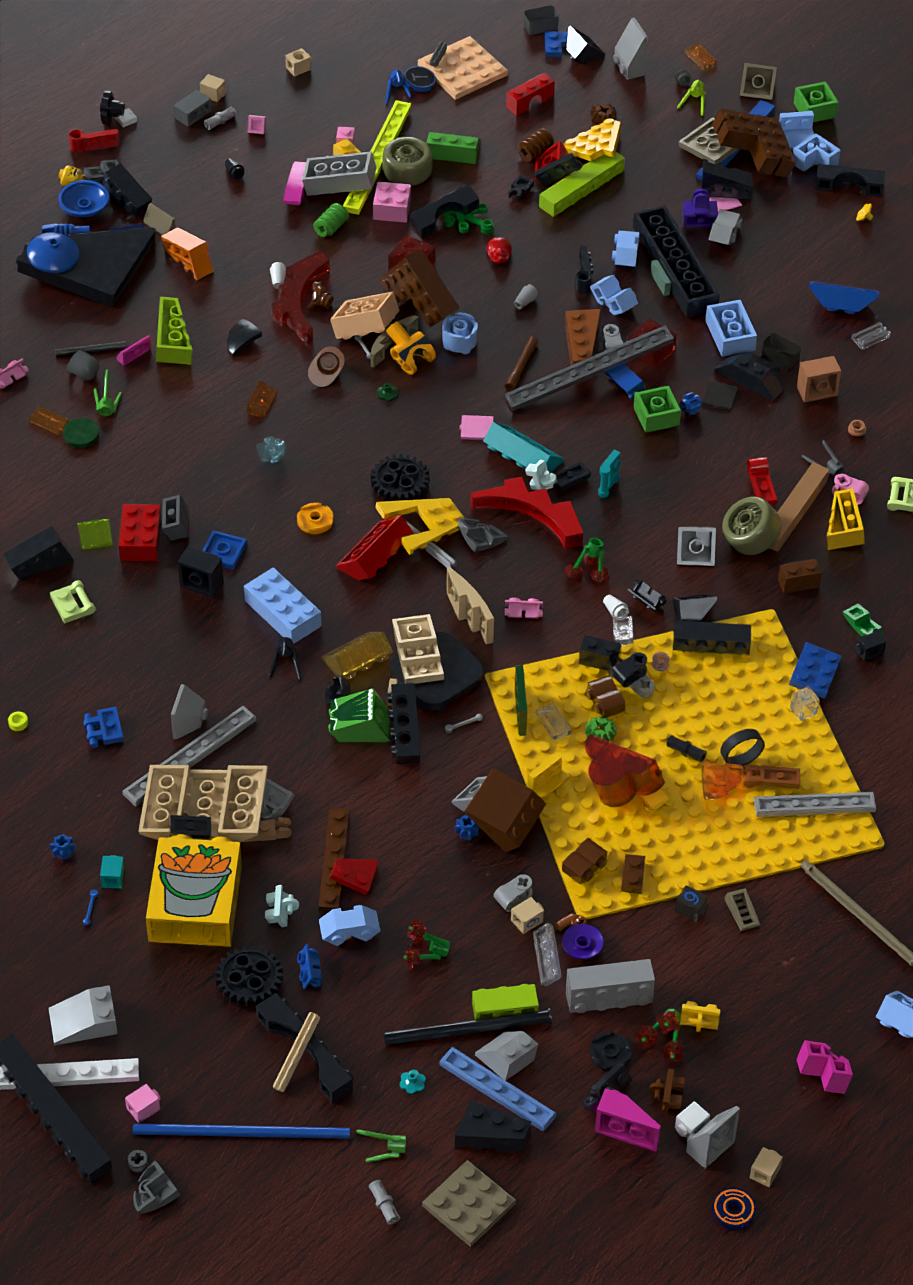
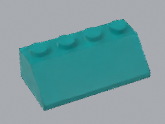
M492 422L483 442L488 444L487 447L495 452L499 450L502 452L501 456L508 460L514 459L517 461L516 465L524 469L529 464H537L539 460H545L549 473H552L565 460V458L505 424Z

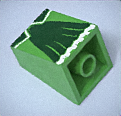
M374 688L331 700V709H329L330 724L328 728L330 734L338 742L390 741L389 709Z

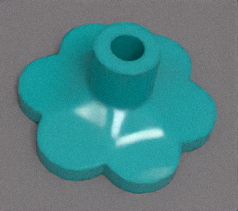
M411 1070L409 1073L405 1072L401 1075L400 1088L406 1090L408 1094H414L416 1091L420 1092L424 1090L426 1078L423 1074H419L417 1070Z

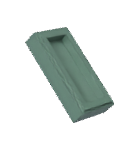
M654 260L651 264V275L663 295H670L671 281L659 261Z

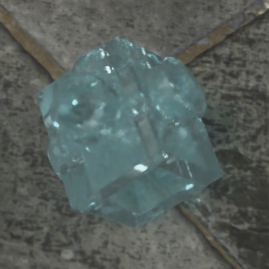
M270 436L264 438V442L256 444L261 462L270 461L274 463L281 461V457L285 456L286 445L283 440L281 441V438Z

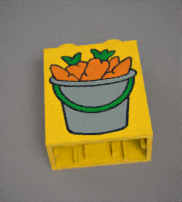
M176 834L171 838L159 837L146 914L149 942L231 947L242 870L240 842H233L226 837L196 840L183 834Z

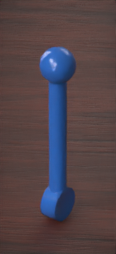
M95 889L90 891L91 899L86 918L83 919L85 926L91 923V911L94 900L98 897V891Z

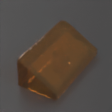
M259 381L247 403V413L265 417L277 391L263 381Z

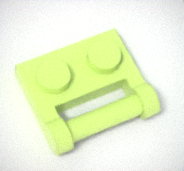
M893 477L891 479V496L887 503V508L891 511L900 509L913 512V479ZM900 487H905L903 501L897 500Z
M80 580L73 582L70 586L50 592L51 599L64 623L90 615L96 610L94 604L89 601L84 591V585ZM72 594H78L84 607H78Z

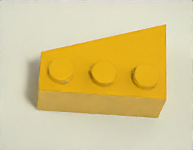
M853 488L835 491L827 532L828 550L865 544L864 529Z

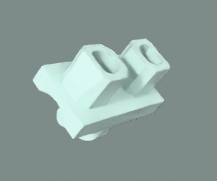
M539 460L537 464H529L525 470L528 476H533L530 481L532 490L553 488V484L557 481L556 475L549 473L545 460Z
M277 885L275 892L266 894L267 904L269 907L274 906V909L266 910L265 918L268 923L278 922L281 927H286L288 914L291 915L293 911L298 909L299 901L294 899L292 894L288 895L283 892L282 885Z

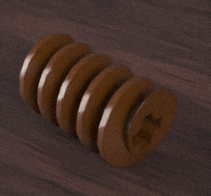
M544 128L538 129L518 144V153L524 161L529 162L544 152L545 149L553 146L554 138L548 130Z

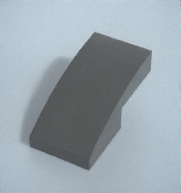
M117 159L101 161L98 167L84 168V175L87 180L101 182L103 181L104 173L119 163Z

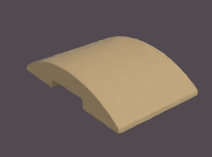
M150 765L139 834L156 840L159 837L171 838L169 837L170 815L211 817L210 839H192L211 840L215 837H226L233 842H240L257 836L259 834L268 766L228 765V770H190L189 765Z

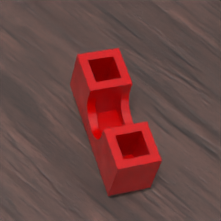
M543 73L506 92V108L517 116L529 110V104L533 97L537 98L541 103L554 97L555 81L546 73Z

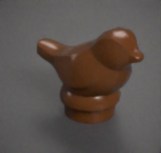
M322 281L314 282L312 285V301L307 306V309L311 310L315 306L328 309L332 305L334 297L322 286Z

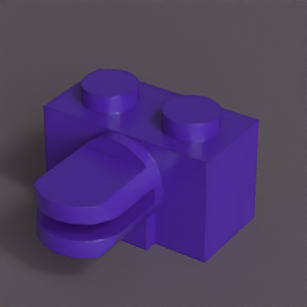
M706 189L695 190L693 201H683V227H712L718 216L717 201H709V192Z

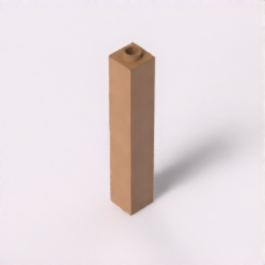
M814 462L810 465L777 512L781 519V531L777 540L769 549L777 552L781 549L827 483L828 468Z

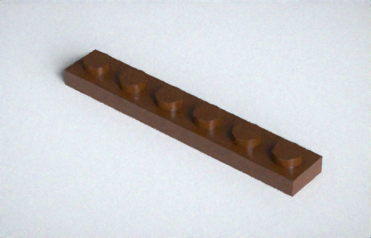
M329 808L318 905L319 911L330 912L333 909L340 908L342 884L329 879L335 861L337 859H345L350 809Z

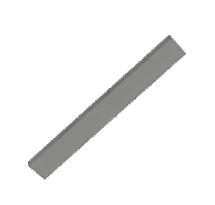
M244 706L240 707L160 765H189L191 768L256 721V716ZM149 772L123 790V796L135 807L144 801Z

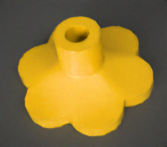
M865 204L857 214V221H863L865 218L870 221L873 218V215L870 213L872 204Z

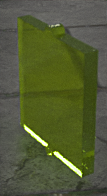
M109 519L78 523L82 549H98L99 547L113 545Z

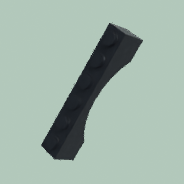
M275 993L256 1006V1018L269 1032L278 1033L294 1041L296 1040L303 1026L302 1019L297 1012L294 1013L290 1009L288 1002L284 998L281 999ZM313 1032L305 1049L314 1059L318 1068L319 1089L333 1104L353 1090L354 1079L350 1071L343 1069L339 1059L328 1052L325 1043L319 1041Z

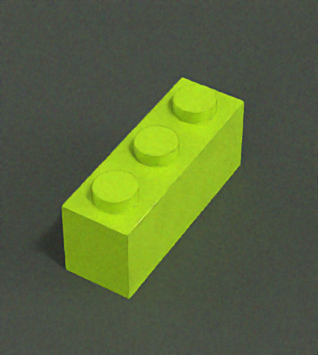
M521 984L512 987L502 986L495 989L472 991L475 1020L536 1012L539 1008L535 984Z

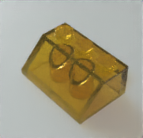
M368 632L321 658L336 676L350 679L356 676L355 672L371 668L372 663L376 661L379 663L388 659L387 655L393 653L384 632Z

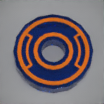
M735 1187L726 1188L718 1192L714 1197L712 1215L722 1227L730 1230H740L754 1220L756 1212L755 1201L743 1189ZM734 1205L740 1210L733 1213L728 1210V1207Z

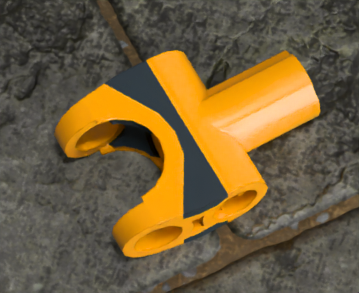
M398 321L387 328L386 332L396 343V346L390 349V354L406 373L412 375L417 372L413 359L414 355L421 356L429 362L436 359L434 348L420 331L410 336Z

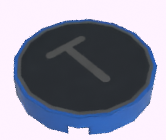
M414 66L405 71L404 83L407 87H412L414 91L426 92L435 86L436 77L430 69Z

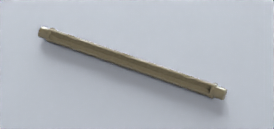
M807 860L802 862L800 867L805 870L807 875L813 878L854 916L860 919L862 923L907 961L911 967L913 966L912 951L818 870L814 864H810Z

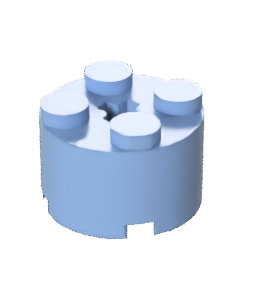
M461 312L455 313V316L452 317L450 315L447 316L442 326L444 348L453 352H461L462 354L470 353L471 349L476 346L478 339V324L475 322L474 317Z

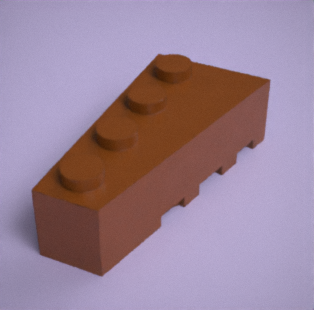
M600 309L566 311L565 330L571 365L593 356L600 324Z

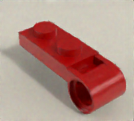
M74 129L68 134L70 149L74 152L120 146L117 129L83 134L81 130Z
M767 457L748 459L747 470L755 496L765 499L770 505H777V497L769 475Z

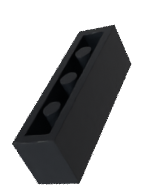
M674 620L673 650L739 655L750 654L751 625Z

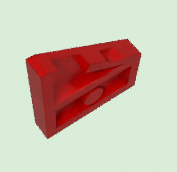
M337 859L329 879L366 895L369 892L379 860Z

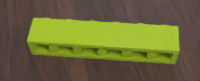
M616 152L614 157L602 155L588 162L579 171H574L542 192L539 196V207L553 217L563 212L581 198L586 197L593 190L598 189L605 182L622 173L625 167V157Z

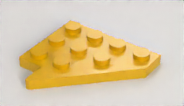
M606 119L600 125H595L590 130L579 133L577 137L566 140L564 146L568 154L573 153L574 156L588 161H593L602 155L614 157L622 129L621 123L613 119Z

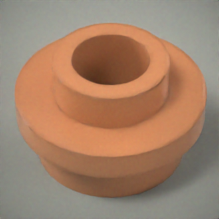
M853 420L848 426V432L853 436H862L866 432V426L861 420Z

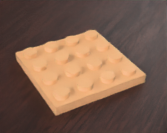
M471 36L447 46V50L444 52L437 67L430 65L433 53L418 60V66L430 69L435 74L436 82L455 100L508 75V70Z

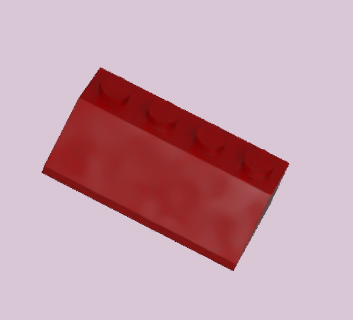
M402 515L381 520L336 567L358 581L370 580L377 574L376 571L388 563L387 559L398 553V548L403 546L401 544L402 537L410 536L414 532Z

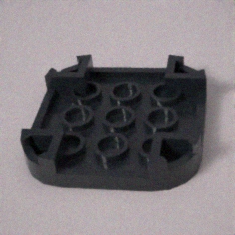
M435 632L444 680L415 684L418 708L423 711L425 709L438 710L440 713L446 710V705L470 689L473 688L476 691L481 686L483 678L482 664L454 636L445 632ZM397 653L390 662V674L392 679H397L399 684H404L405 680L399 654Z

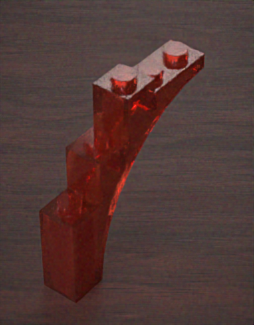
M321 251L286 267V282L278 286L279 301L271 304L270 314L273 321L277 322L281 327L287 324L307 344L313 341V328L306 321L301 305L313 283L330 273V260Z

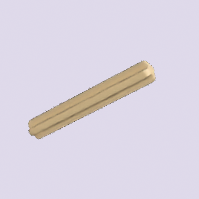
M313 1012L308 1014L273 1085L276 1090L280 1092L285 1091L320 1020L317 1014Z

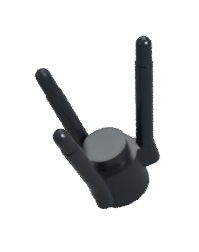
M282 637L278 640L268 673L269 677L272 676L278 655L289 657L291 654L298 680L302 679L296 656V648L293 647L292 639Z

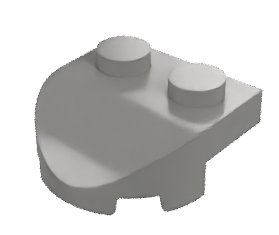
M267 778L261 819H277L282 816L295 795Z

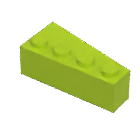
M160 297L156 362L191 365L193 349L186 332V325L182 318L178 298Z

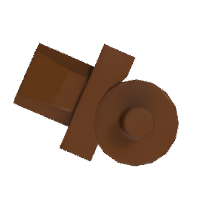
M668 1069L666 1085L663 1084L662 1079H657L656 1083H652L649 1086V1092L654 1095L655 1100H660V1097L664 1096L662 1113L668 1114L669 1108L681 1109L683 1095L672 1094L671 1091L683 1092L685 1078L674 1075V1069Z

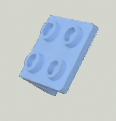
M813 111L780 113L779 121L791 150L814 135L812 129Z

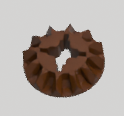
M598 103L597 106L592 107L590 115L593 120L603 123L606 119L614 120L617 112L611 104L605 105L604 103L601 105Z

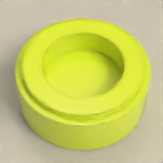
M23 712L12 713L8 718L9 727L14 731L24 730L28 726L27 715Z

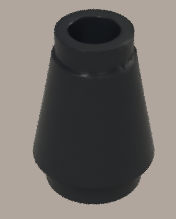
M231 158L225 161L230 178L239 180L244 176L245 172L242 165Z

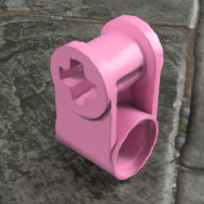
M838 474L835 476V486L832 487L831 492L834 495L835 491L839 489L853 488L857 505L863 502L869 491V486L866 482L849 477L846 474Z

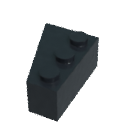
M121 163L104 173L102 185L108 190L109 198L133 217L147 210L148 205L152 203L151 196Z
M470 1101L455 1134V1149L472 1147L475 1150L492 1148L496 1149V1151L524 1152L531 1136L532 1121Z

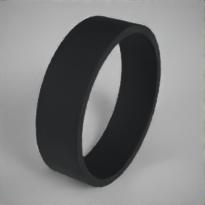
M744 729L727 738L721 746L720 753L728 766L740 767L754 761L763 752L765 742L757 730ZM757 739L755 745L747 752L738 756L728 757L730 751L741 742Z

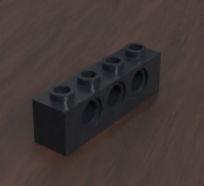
M415 683L391 684V691L387 692L388 703H392V709H389V721H393L394 726L390 727L391 739H395V745L391 746L392 757H396V764L420 763ZM403 703L407 706L404 708H400L397 705ZM405 721L408 725L402 726L399 723ZM406 739L410 742L408 744H403L400 741Z

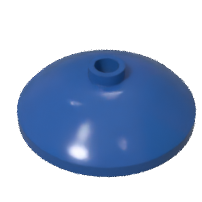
M75 181L66 185L60 191L58 203L60 208L71 216L80 218L91 217L102 212L107 207L109 192L102 184L95 181Z
M44 233L30 241L27 247V257L29 262L41 271L61 273L76 265L79 260V247L74 240L66 235Z

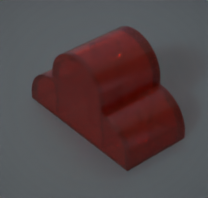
M592 734L586 739L585 750L591 762L588 769L589 777L600 801L606 806L620 807L626 805L636 794L650 795L657 792L664 785L665 781L656 760Z

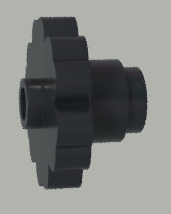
M105 90L100 103L102 124L110 125L113 117L124 116L125 103L114 100L112 91Z

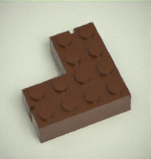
M720 109L712 123L720 146L749 150L758 173L772 175L774 171L775 176L788 178L796 161L779 119L737 112L730 109Z
M421 248L404 258L379 278L383 289L387 292H394L398 308L412 299L414 306L420 311L424 322L430 328L460 308Z

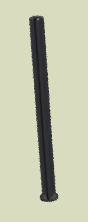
M549 1007L544 1011L384 1033L385 1044L389 1045L548 1022L552 1024V1015Z

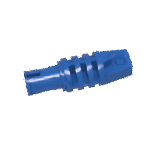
M74 224L42 225V234L60 233L68 235L90 233V226H74Z

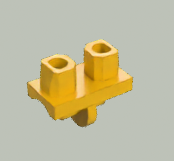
M687 1001L686 1004L682 1005L681 1025L694 1026L697 1032H700L701 1028L718 1030L720 1009H717L716 1005L708 1004L706 1007H701L692 1001Z

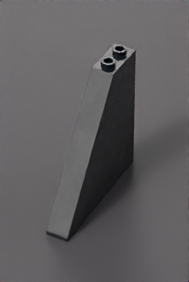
M156 228L68 234L66 236L74 240L79 247V260L74 267L61 273H48L35 268L28 260L27 247L29 243H26L22 254H19L16 259L17 272L113 307L155 242Z

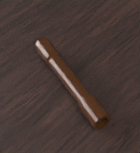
M530 336L513 372L509 375L504 385L506 390L513 391L523 369L538 344L536 337Z

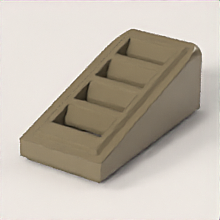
M746 888L726 894V904L740 931L760 926ZM736 900H742L740 903H735ZM745 906V909L738 910V907ZM748 912L749 915L741 917L740 914ZM749 919L752 920V923H748V924H744V923H743V921H745V920H749Z

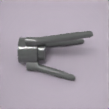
M823 440L822 443L832 458L826 464L829 469L828 476L833 475L835 477L838 474H843L845 466L837 459L826 441ZM802 455V458L805 459L807 462L811 464L813 462L818 464L809 457Z

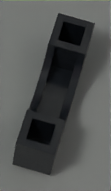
M818 164L815 190L832 192L840 185L849 184L862 189L865 195L882 197L885 171Z
M469 184L461 186L456 191L444 195L441 199L430 202L424 208L415 210L410 214L411 225L419 236L423 238L436 231V221L443 213L456 211L467 215L480 208L479 197Z

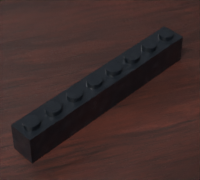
M11 1034L0 1042V1067L4 1071L5 1079L9 1084L13 1082L16 1086L15 1091L21 1099L25 1098L27 1100V1106L33 1115L37 1114L41 1118L39 1120L40 1124L46 1131H51L55 1144L65 1149L64 1154L70 1163L75 1162L78 1166L76 1169L83 1179L87 1178L92 1183L111 1170L112 1163L109 1156L15 1036Z

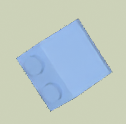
M899 991L887 994L876 1018L881 1020L880 1023L889 1028L893 1026L898 1029L899 1034L907 1038L913 1037V999Z

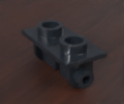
M637 579L634 582V589H627L632 593L634 599L645 602L649 610L664 612L661 606H664L667 602L665 596L655 589L649 594L652 587L643 580Z

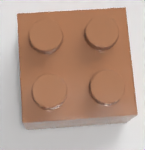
M834 356L800 362L797 389L803 402L838 396L841 369Z

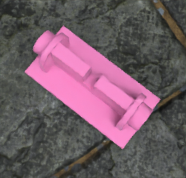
M23 358L18 361H12L5 369L0 368V388L4 389L14 382L11 376L17 381L27 375L29 370L26 366H22Z
M510 598L505 600V607H509L505 608V616H508V618H522V611H526L525 618L539 619V617H543V601H539V599L532 598L528 599V601H521L519 598Z

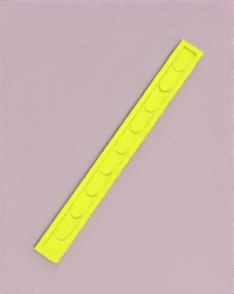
M395 101L371 149L376 164L373 185L382 169L383 150L389 142L397 139L411 111V103ZM371 189L350 191L343 207H345L348 213L359 215Z

